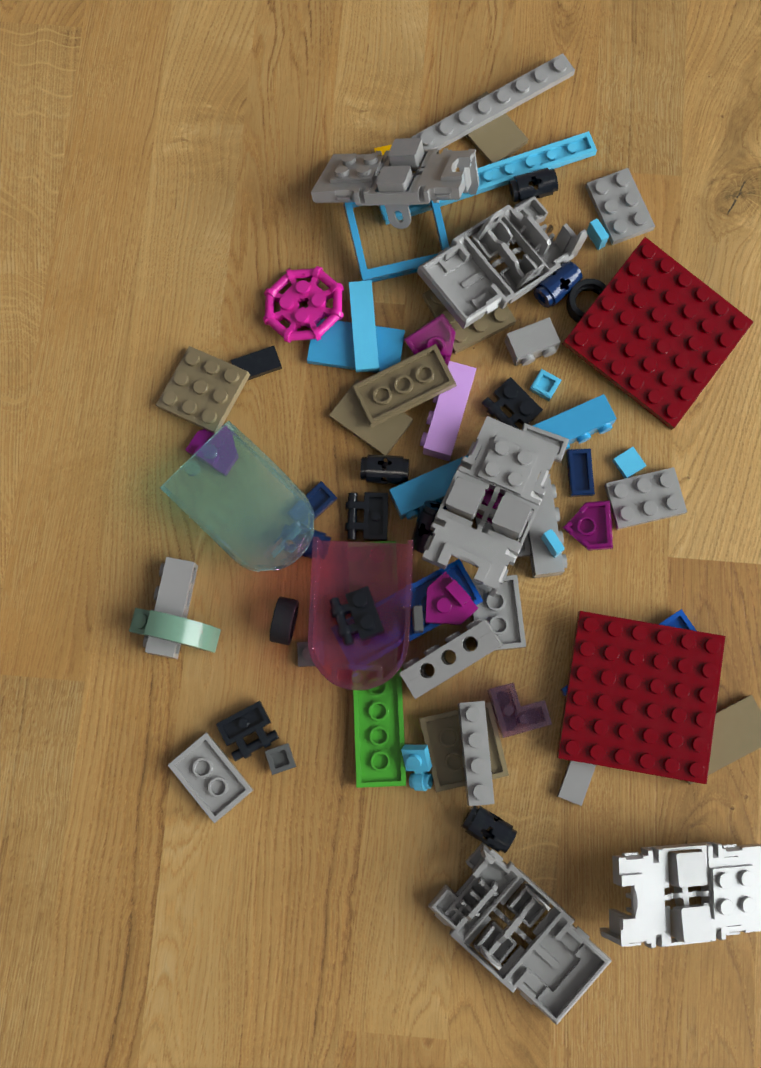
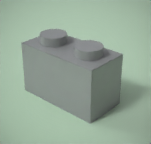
M550 317L507 333L505 338L506 347L515 366L520 364L523 366L529 365L535 361V358L544 356V358L552 356L557 352L556 350H558L561 343Z

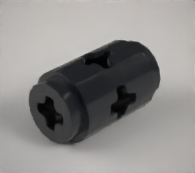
M543 168L530 173L514 176V179L508 182L513 202L520 203L533 196L543 198L553 195L555 191H558V180L554 169ZM529 182H533V185H537L538 189H534L533 186H529Z
M368 455L367 457H362L361 480H366L367 483L402 484L409 481L410 460L404 459V456Z
M425 501L424 505L420 507L411 539L413 549L420 553L425 552L426 542L429 536L433 535L434 531L430 530L440 508L441 503Z
M472 806L461 827L466 829V833L495 851H502L503 853H506L517 834V831L513 829V825L482 806Z

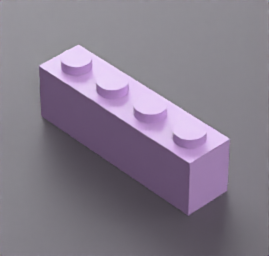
M449 361L448 369L457 386L434 397L433 402L437 403L435 411L430 410L426 423L430 425L428 433L423 432L420 446L424 447L423 454L449 462L476 372L474 367Z

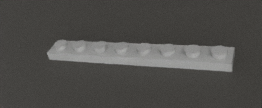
M562 53L417 133L412 138H422L424 150H440L572 77L575 69Z

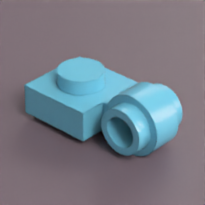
M404 744L401 751L406 771H414L409 776L410 788H414L415 791L431 789L433 777L428 772L432 768L428 745Z

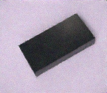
M275 346L230 360L232 365L249 372L248 380L282 369Z

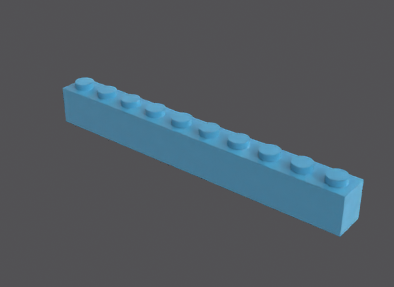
M603 394L533 426L569 439L566 447L567 450L570 448V444L576 441L579 444L586 442L594 433L599 432V434L608 432L613 428L612 425L617 418ZM463 457L389 489V495L400 519L407 518V520L416 518L420 507L424 505L425 501L430 500L441 503Z

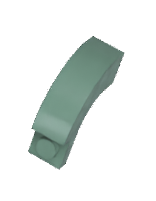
M135 608L129 632L215 653L221 629L167 613Z

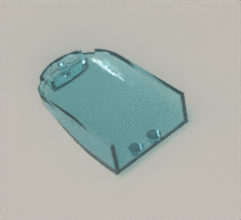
M227 421L160 487L171 501L236 563L248 570L260 572L283 569L299 559L312 541L315 515L308 498L265 453L230 421Z

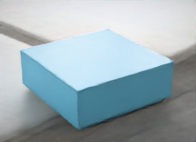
M596 218L589 223L586 232L597 250L605 247L609 235Z
M541 369L529 390L550 401L561 383V379Z
M631 447L612 460L625 479L647 466L634 447Z
M553 529L548 530L542 535V541L554 558L565 550Z

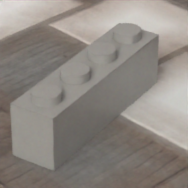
M550 478L545 488L541 489L545 491V495L527 534L531 551L530 563L533 578L562 575L565 572L564 568H567L566 554L561 553L554 558L541 539L545 532L553 529L561 543L564 544L562 530L558 531L557 524L560 521L559 508L554 505V498L557 497L556 486L551 484ZM531 510V514H530V517H529V519H528V521H527L526 528H527V525H528V523H529V521H530V518H531V516H532V514H533V512H534L533 510Z
M166 557L165 563H161L159 577L162 578L160 586L155 588L154 600H156L153 611L187 618L198 565L195 562ZM144 636L143 647L146 653L178 659L181 644L150 636Z
M485 701L459 703L458 713L467 805L495 804Z

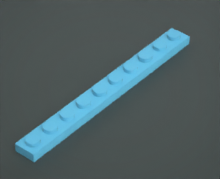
M588 131L477 168L479 186L475 195L507 185L509 180L514 179V176L530 173L543 168L555 169L596 155L597 149L590 132ZM469 192L462 193L459 200H440L439 205L442 207L474 195H470ZM430 203L409 206L411 217L432 210ZM378 205L385 224H390L385 205ZM395 211L396 218L403 220L402 213Z

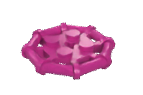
M319 266L297 270L289 268L270 288L265 289V316L263 321L265 325L272 327L288 343L296 340H321V336L338 320H342L344 316L342 313L343 285L333 280ZM311 278V281L301 280L297 282L296 279ZM321 281L327 287H329V289L323 291L321 288L318 287V284ZM289 282L292 286L284 294L278 293ZM333 298V308H327V300ZM274 301L280 304V311L275 313ZM307 301L308 307H301L299 309V304ZM326 316L327 318L317 327L316 325ZM284 319L290 326L286 328L280 321ZM301 326L311 328V330L297 331Z

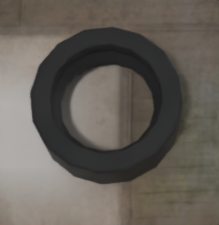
M597 279L578 281L572 287L566 300V309L569 316L578 323L585 314L576 305V297L580 292L592 291L600 295L606 285Z
M281 596L278 598L270 628L271 642L290 645L297 621L298 600Z

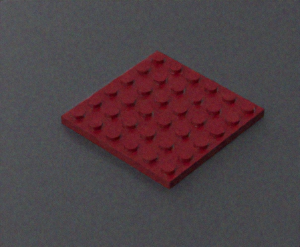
M644 237L562 344L672 430L677 426L753 324V321L648 238Z
M578 611L557 758L707 784L726 636Z

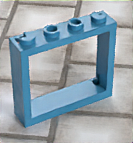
M430 200L441 250H444L449 246L440 205ZM355 202L343 203L361 281L372 280L373 283L417 273L420 265L437 256V254L367 269L353 208L359 206Z

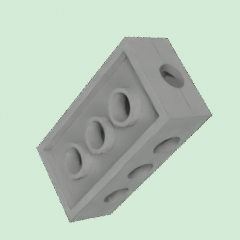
M479 618L466 626L468 631L463 634L455 632L445 639L447 644L442 647L439 644L434 645L423 652L426 657L421 660L417 657L402 665L405 670L399 674L415 699L503 646L488 620L481 621ZM471 636L478 642V646L474 651L469 650L466 646V641ZM448 650H452L456 654V660L453 664L449 663L445 658ZM427 663L432 664L435 669L433 676H429L425 672Z

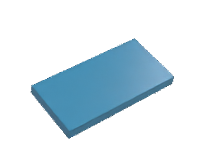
M322 319L316 326L318 327L325 319ZM337 321L321 336V340L311 339L307 363L356 370L352 323ZM376 326L379 371L368 372L378 373L401 362L405 330Z

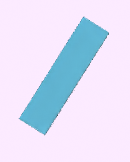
M372 280L349 282L356 372L379 371Z

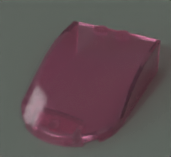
M313 537L308 647L314 665L331 683L349 690L372 689L389 681L402 667L408 653L410 639L415 547L413 540H408V544L322 541L319 537ZM369 586L385 633L363 642L360 639L359 633L352 635L354 643L350 646H344L342 638H339L337 633L338 625L336 619L332 618L330 612L331 605L329 600L338 597L340 604L345 605L348 603L345 594ZM352 613L345 615L348 625L355 623Z

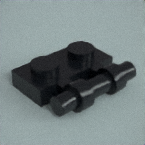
M511 377L494 391L493 395L498 399L497 402L494 403L489 397L482 402L488 409L487 413L491 417L494 416L498 421L517 429L519 428L515 424L518 421L522 425L524 423L530 424L543 411ZM505 407L512 416L508 417L501 409Z
M364 492V502L357 501V493H348V502L345 503V510L348 511L347 523H345L347 540L356 541L357 532L364 531V541H387L388 493ZM364 510V523L357 522V511Z
M369 586L345 594L348 602L345 605L340 604L338 597L329 600L331 605L330 612L332 618L336 619L338 625L337 633L339 638H342L344 646L352 645L354 643L352 635L359 633L362 642L385 633ZM352 613L355 623L348 625L345 615Z
M261 701L216 724L226 746L237 743L239 749L231 752L235 762L243 757L247 759L252 756L251 753L262 747L267 748L272 745L271 742L279 739L276 730L266 734L263 728L272 722ZM256 732L259 738L246 744L244 737Z

